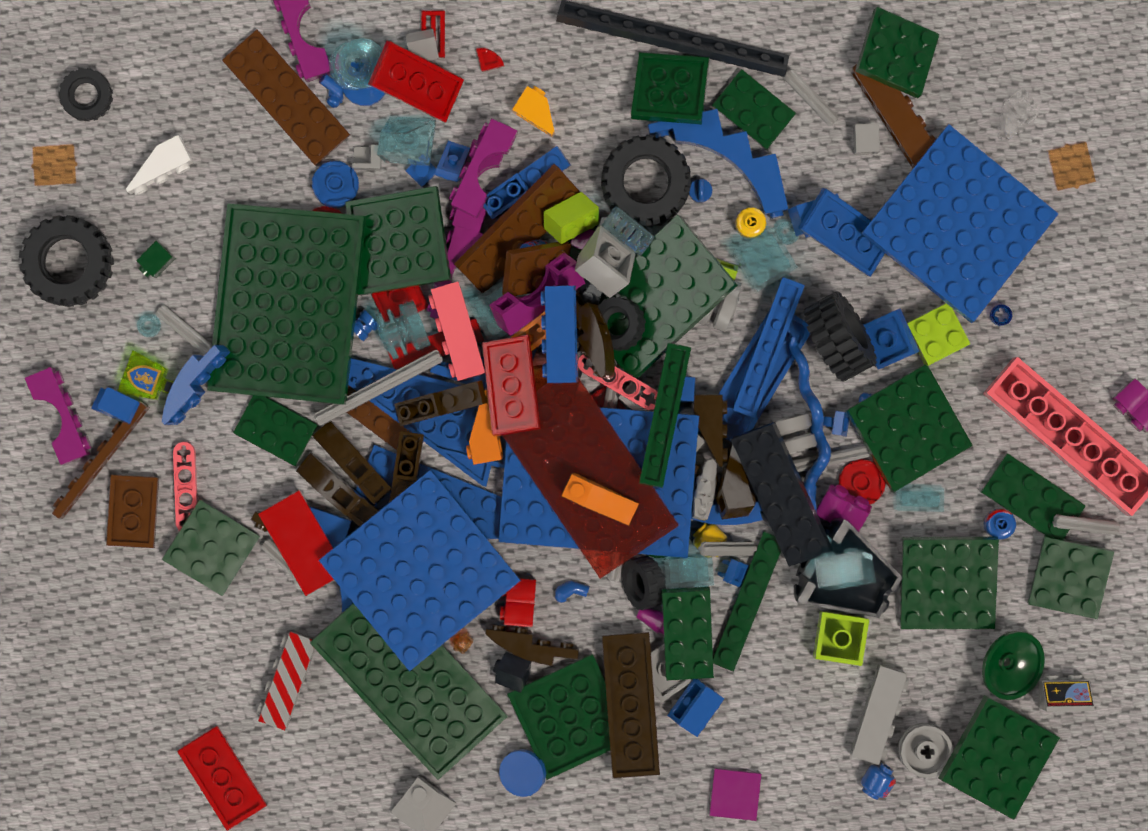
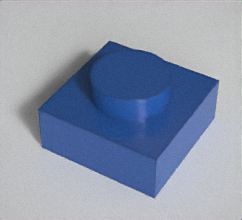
M422 154L405 171L423 188L435 176L436 168Z

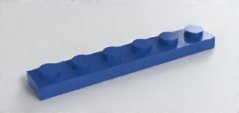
M782 277L732 409L733 411L752 418L756 417L805 285Z

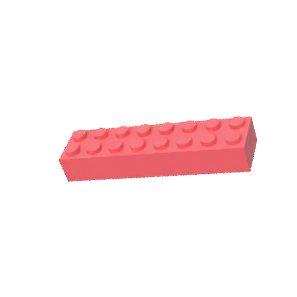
M1012 358L984 391L983 395L1126 516H1133L1148 498V467L1020 358Z

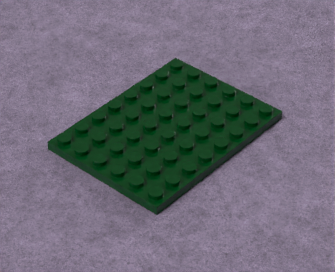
M227 203L212 347L214 345H224L230 353L225 357V363L221 367L215 368L210 374L211 377L208 380L207 391L346 405L366 216Z

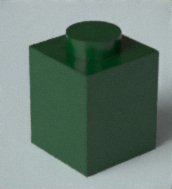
M155 241L136 261L141 265L138 269L147 278L150 276L157 278L176 258L160 242Z

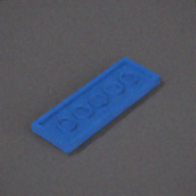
M769 311L718 395H723V400H727V414H723V424H727V438L725 439L731 442L734 436L753 429L794 362L795 358L789 348L791 337H796L798 347L801 350L811 334L808 332L807 323L796 315L792 318L756 417L752 418L732 409Z

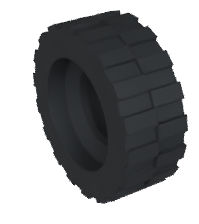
M78 68V70L71 71L68 76L63 78L64 81L60 84L59 101L69 115L77 120L90 122V120H98L99 117L105 115L107 110L109 111L110 104L113 102V90L109 81L100 72L94 71L91 68ZM88 83L96 88L98 97L94 104L81 106L75 100V91L81 84Z
M611 297L598 304L597 306L606 324L610 316L616 312H621L628 318V328L625 333L618 336L610 333L613 350H628L630 347L637 345V342L642 339L643 332H645L644 326L646 323L643 316L644 313L640 310V307L633 303V301L621 297Z
M648 555L626 561L622 568V585L631 605L636 607L637 610H646L661 605L662 589H666V585L658 563Z

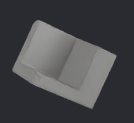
M433 29L406 34L407 46L410 52L427 61L439 58Z
M855 124L853 126L854 155L878 154L880 152L879 124Z
M381 145L354 147L352 169L382 171Z

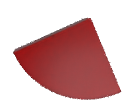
M476 48L482 72L505 67L501 57L494 51L486 48Z

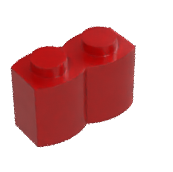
M520 579V582L503 595L506 596V606H501L500 620H504V625L533 627L536 580Z

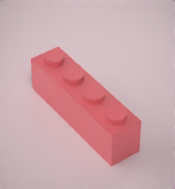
M459 282L431 289L432 295L428 296L432 310L437 309L439 318H436L435 322L438 332H443L446 341H442L445 355L450 354L452 364H448L452 378L457 377L459 382L485 374Z

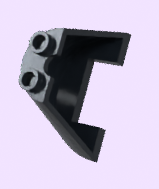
M835 518L831 520L830 524L832 525L829 528L823 527L833 548L832 552L799 564L796 576L799 577V583L794 585V598L798 603L880 618L881 614L889 607L888 596L891 592L895 593L900 588L902 576L847 520Z

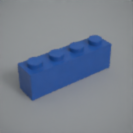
M545 286V291H541V306H545V315L541 317L542 330H546V339H542V353L546 354L547 363H544L542 368L543 378H547V383L578 382L576 286Z

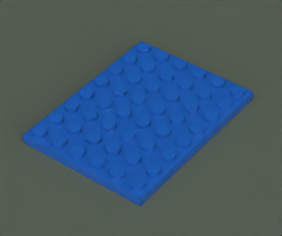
M538 402L541 429L507 434L499 542L688 558L699 415L678 414L663 489L639 484L654 413L652 411ZM575 472L639 503L630 524L627 525L563 497L562 494L571 475Z

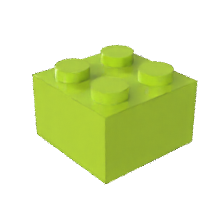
M947 303L907 323L920 351L918 354L926 366L971 344L954 310Z
M820 610L813 658L862 666L869 619Z

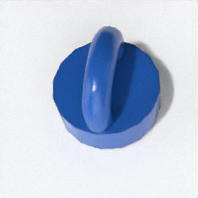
M697 179L692 182L689 195L695 202H706L712 195V186L705 179Z

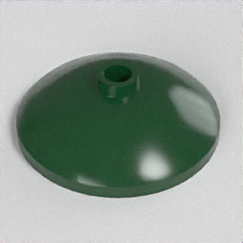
M1011 631L996 639L989 647L982 665V677L988 691L1003 700H1015L1028 694L1036 686L1043 673L1045 656L1041 643L1033 635L1024 631Z

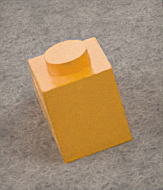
M527 86L513 107L512 112L553 137L555 131L548 100L544 97L546 93L536 86L533 88Z

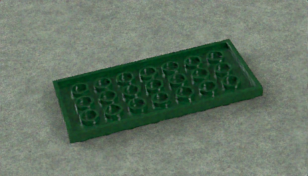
M354 603L348 606L310 641V644L437 780L444 776L508 717L502 708L443 645L409 671Z

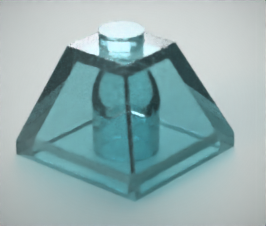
M390 116L380 132L377 155L385 163L430 166L436 120Z

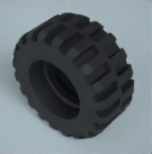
M653 135L633 136L632 139L622 141L618 147L610 152L609 157L606 159L601 175V190L613 214L620 217L619 219L629 222L633 226L638 227L639 225L653 227V225L666 223L667 220L676 216L684 206L691 187L690 167L687 165L684 154L679 152L676 145L667 142V139L662 137L656 138ZM650 159L656 161L667 173V190L657 201L651 203L638 202L632 199L625 190V172L631 164L638 160Z
M53 216L50 220H42L38 227H33L29 231L31 233L30 236L24 238L22 242L24 244L23 251H19V258H22V264H19L20 272H23V280L31 288L30 291L42 300L58 306L74 307V305L86 304L90 299L94 300L99 296L98 293L101 290L104 291L107 287L106 282L113 274L111 271V265H114V258L111 257L112 248L106 241V236L93 224L75 216ZM63 239H72L79 242L85 248L88 256L85 272L78 280L72 283L55 281L46 269V256L49 249L56 242Z

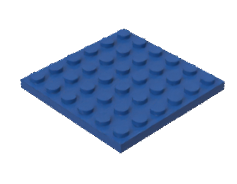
M947 125L861 234L970 323H973L1058 216V213L951 125Z
M431 470L319 560L409 671L521 581Z

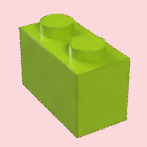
M583 192L544 211V229L560 244L575 238L599 224V207Z

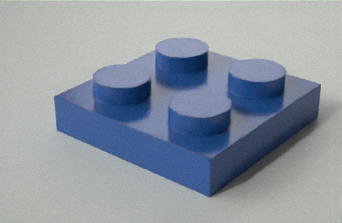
M901 308L864 324L865 331L870 336V342L875 349L874 353L877 357V364L875 365L878 370L920 352Z

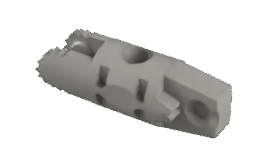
M708 459L699 467L698 476H696L692 501V518L705 521L708 519L717 483V464L713 459Z

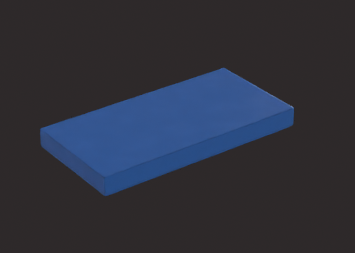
M822 188L798 229L869 277H871L885 254L861 234L871 220L826 188Z

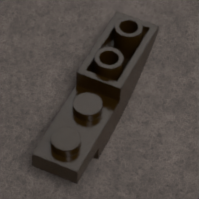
M576 291L577 328L584 333L577 338L581 344L580 350L584 356L591 360L593 364L592 370L598 377L611 380L614 378L615 361L612 340L607 324L598 306L588 302L585 304L579 292Z
M482 380L398 402L394 405L399 424L404 426L483 405L488 402Z
M331 421L327 422L312 435L374 505L391 491L392 488Z
M400 431L389 503L418 480L424 434Z
M310 453L296 470L317 492L359 526L379 512L375 506L349 486L344 479L314 454Z
M491 624V629L486 628L485 634L497 645L528 661L553 666L554 657L578 660L579 649L574 648L575 644L561 642L560 646H553L551 641L537 639V644L532 643L533 634L528 633L529 629L515 627L514 631H507L505 626Z

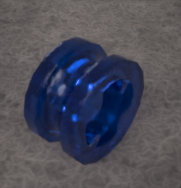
M997 305L991 310L990 319L995 325L1004 326L1011 321L1012 311L1006 305ZM999 309H1004L1003 312L1007 314V319H1003L1004 322H1000L999 317L995 316L996 312H1000Z

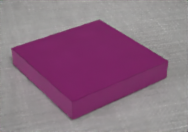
M714 768L709 816L757 821L762 774Z

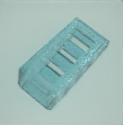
M615 206L602 224L613 236L638 255H642L654 239L652 234L617 206ZM621 217L622 220L619 222V224H618V225L616 226V228L614 229V228H613L614 224H615V223L617 222V220ZM628 223L629 225L626 227V229H625V230L623 231V233L621 234L620 232L623 230V228H624V227L626 226V224ZM634 230H636L635 233L632 235V237L628 240V238H629V236L632 234V232H633Z

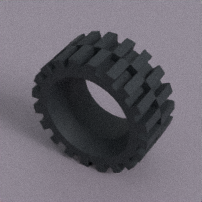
M836 291L804 309V319L808 325V332L812 335L811 339L816 344L819 354L824 358L823 361L826 365H829L830 371L836 375V378L844 382L877 364V357L874 353V346L870 342V336L866 333V328L861 323L859 315L854 312L851 303H848L845 296H842V293Z

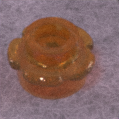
M460 632L456 635L452 642L454 651L464 654L470 648L474 639L469 636V632L464 634Z

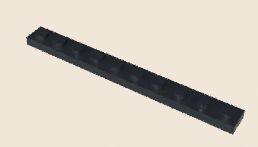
M561 0L556 22L618 36L681 53L708 57L709 59L726 64H733L785 77L790 56Z

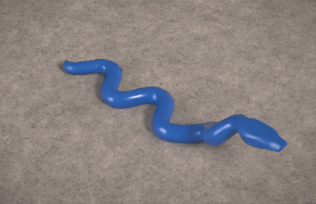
M792 336L789 348L799 367L798 386L802 398L808 404L811 411L812 425L810 429L811 433L815 435L816 447L819 453L817 460L807 472L803 482L817 513L816 501L812 496V492L830 461L831 448L823 432L824 415L821 404L810 388V369L807 359L798 347L796 337Z

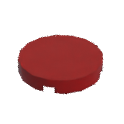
M861 459L852 461L843 468L839 475L838 485L846 488L850 495L855 497L861 496L870 505L880 499L885 491L886 484L876 464L869 460Z

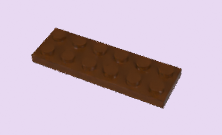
M255 30L222 59L315 166L351 136L258 30Z
M553 164L454 265L484 295L504 275L506 251L519 249L522 244L528 241L539 240L547 232L544 229V211L580 193V191L561 169Z

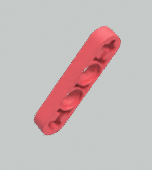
M584 354L579 357L578 368L583 374L648 411L654 410V404L651 403L647 406L644 398L640 396L639 401H637L634 397L638 395L642 386L645 388L642 393L647 396L653 393L655 395L654 400H656L658 392L617 367H615V380L605 382L603 378L593 375L594 371L591 367L587 370L584 369L582 360H588L589 358L584 356ZM626 381H632L636 384V391L633 394H626L623 391L622 386Z
M188 442L178 443L173 450L175 516L178 530L182 527L181 521L185 520V513L180 514V509H193L198 502L196 451L194 446ZM183 446H186V449L191 451L190 455L186 456V462H192V466L184 465L178 467V462L183 463V456L178 455V450H182ZM183 469H188L192 474L191 480L187 483H183L179 479V473ZM183 493L191 494L193 498L191 505L183 506L180 503V497Z

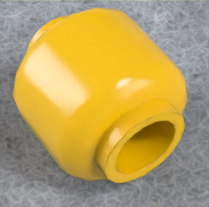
M754 207L743 209L735 220L736 230L742 237L747 239L759 237L766 227L764 213Z
M704 523L692 535L694 537L693 545L697 549L702 542H727V535L716 524L708 525Z

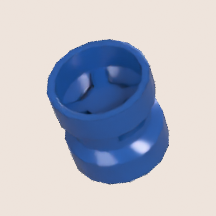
M364 309L359 313V318L355 320L354 333L364 342L368 338V334L378 329L380 325Z

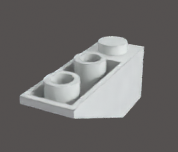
M177 135L157 145L126 188L127 192L140 195L148 190L147 186L153 183L159 185L169 180L168 175L174 172L181 174L189 170V165L194 162L182 138Z

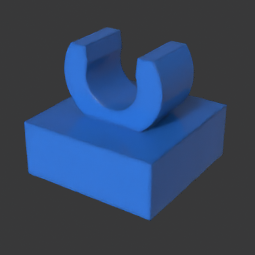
M835 411L834 418L824 416L823 426L832 427V434L847 437L850 418L846 412Z
M733 559L731 561L723 560L722 563L728 565L726 573L718 571V575L724 578L723 581L741 587L749 565Z

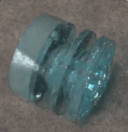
M364 38L344 42L336 47L330 56L329 62L330 74L336 84L352 91L372 87L368 83L382 52L381 47L374 41ZM351 63L359 64V68L351 67Z
M413 299L399 305L400 316L395 317L391 309H387L390 320L386 322L381 312L375 314L378 333L385 349L391 354L393 360L399 358L396 347L400 346L404 355L408 354L406 343L411 342L416 351L431 345Z

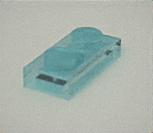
M902 487L896 491V511L944 512V488Z

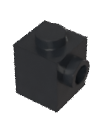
M505 652L501 660L497 659L493 668V672L496 673L495 683L521 693L530 676L532 661Z

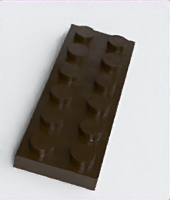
M649 632L602 635L612 777L627 778L660 775Z

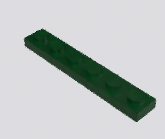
M672 343L667 344L639 484L663 489L691 347Z
M763 531L757 551L754 553L713 657V664L733 672L781 553V548L774 535Z

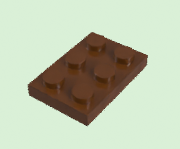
M568 241L563 244L553 242L506 251L502 294L504 295L509 292L513 296L533 293L544 279L546 265L563 253L570 256L571 243Z
M111 475L106 546L155 548L159 490L158 477Z

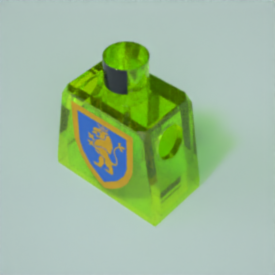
M132 350L117 391L125 395L158 400L161 392L169 394L174 381L166 379L169 371L168 368Z

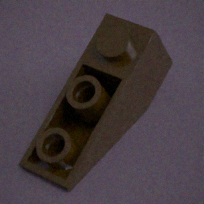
M694 395V415H699L698 428L718 466L723 467V462H727V448H723V438H727V424H723V414H727V400H723V395Z
M733 444L727 452V462H724L716 494V502L722 520L749 516L755 506V496L750 491L748 476Z

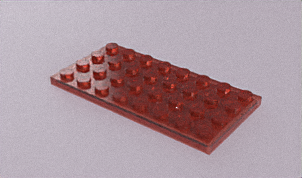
M578 376V382L547 383L536 391L541 429L503 435V437L601 579L678 527L679 523L653 486L639 484L641 467ZM575 472L639 503L630 524L627 525L563 497L562 494L571 475Z

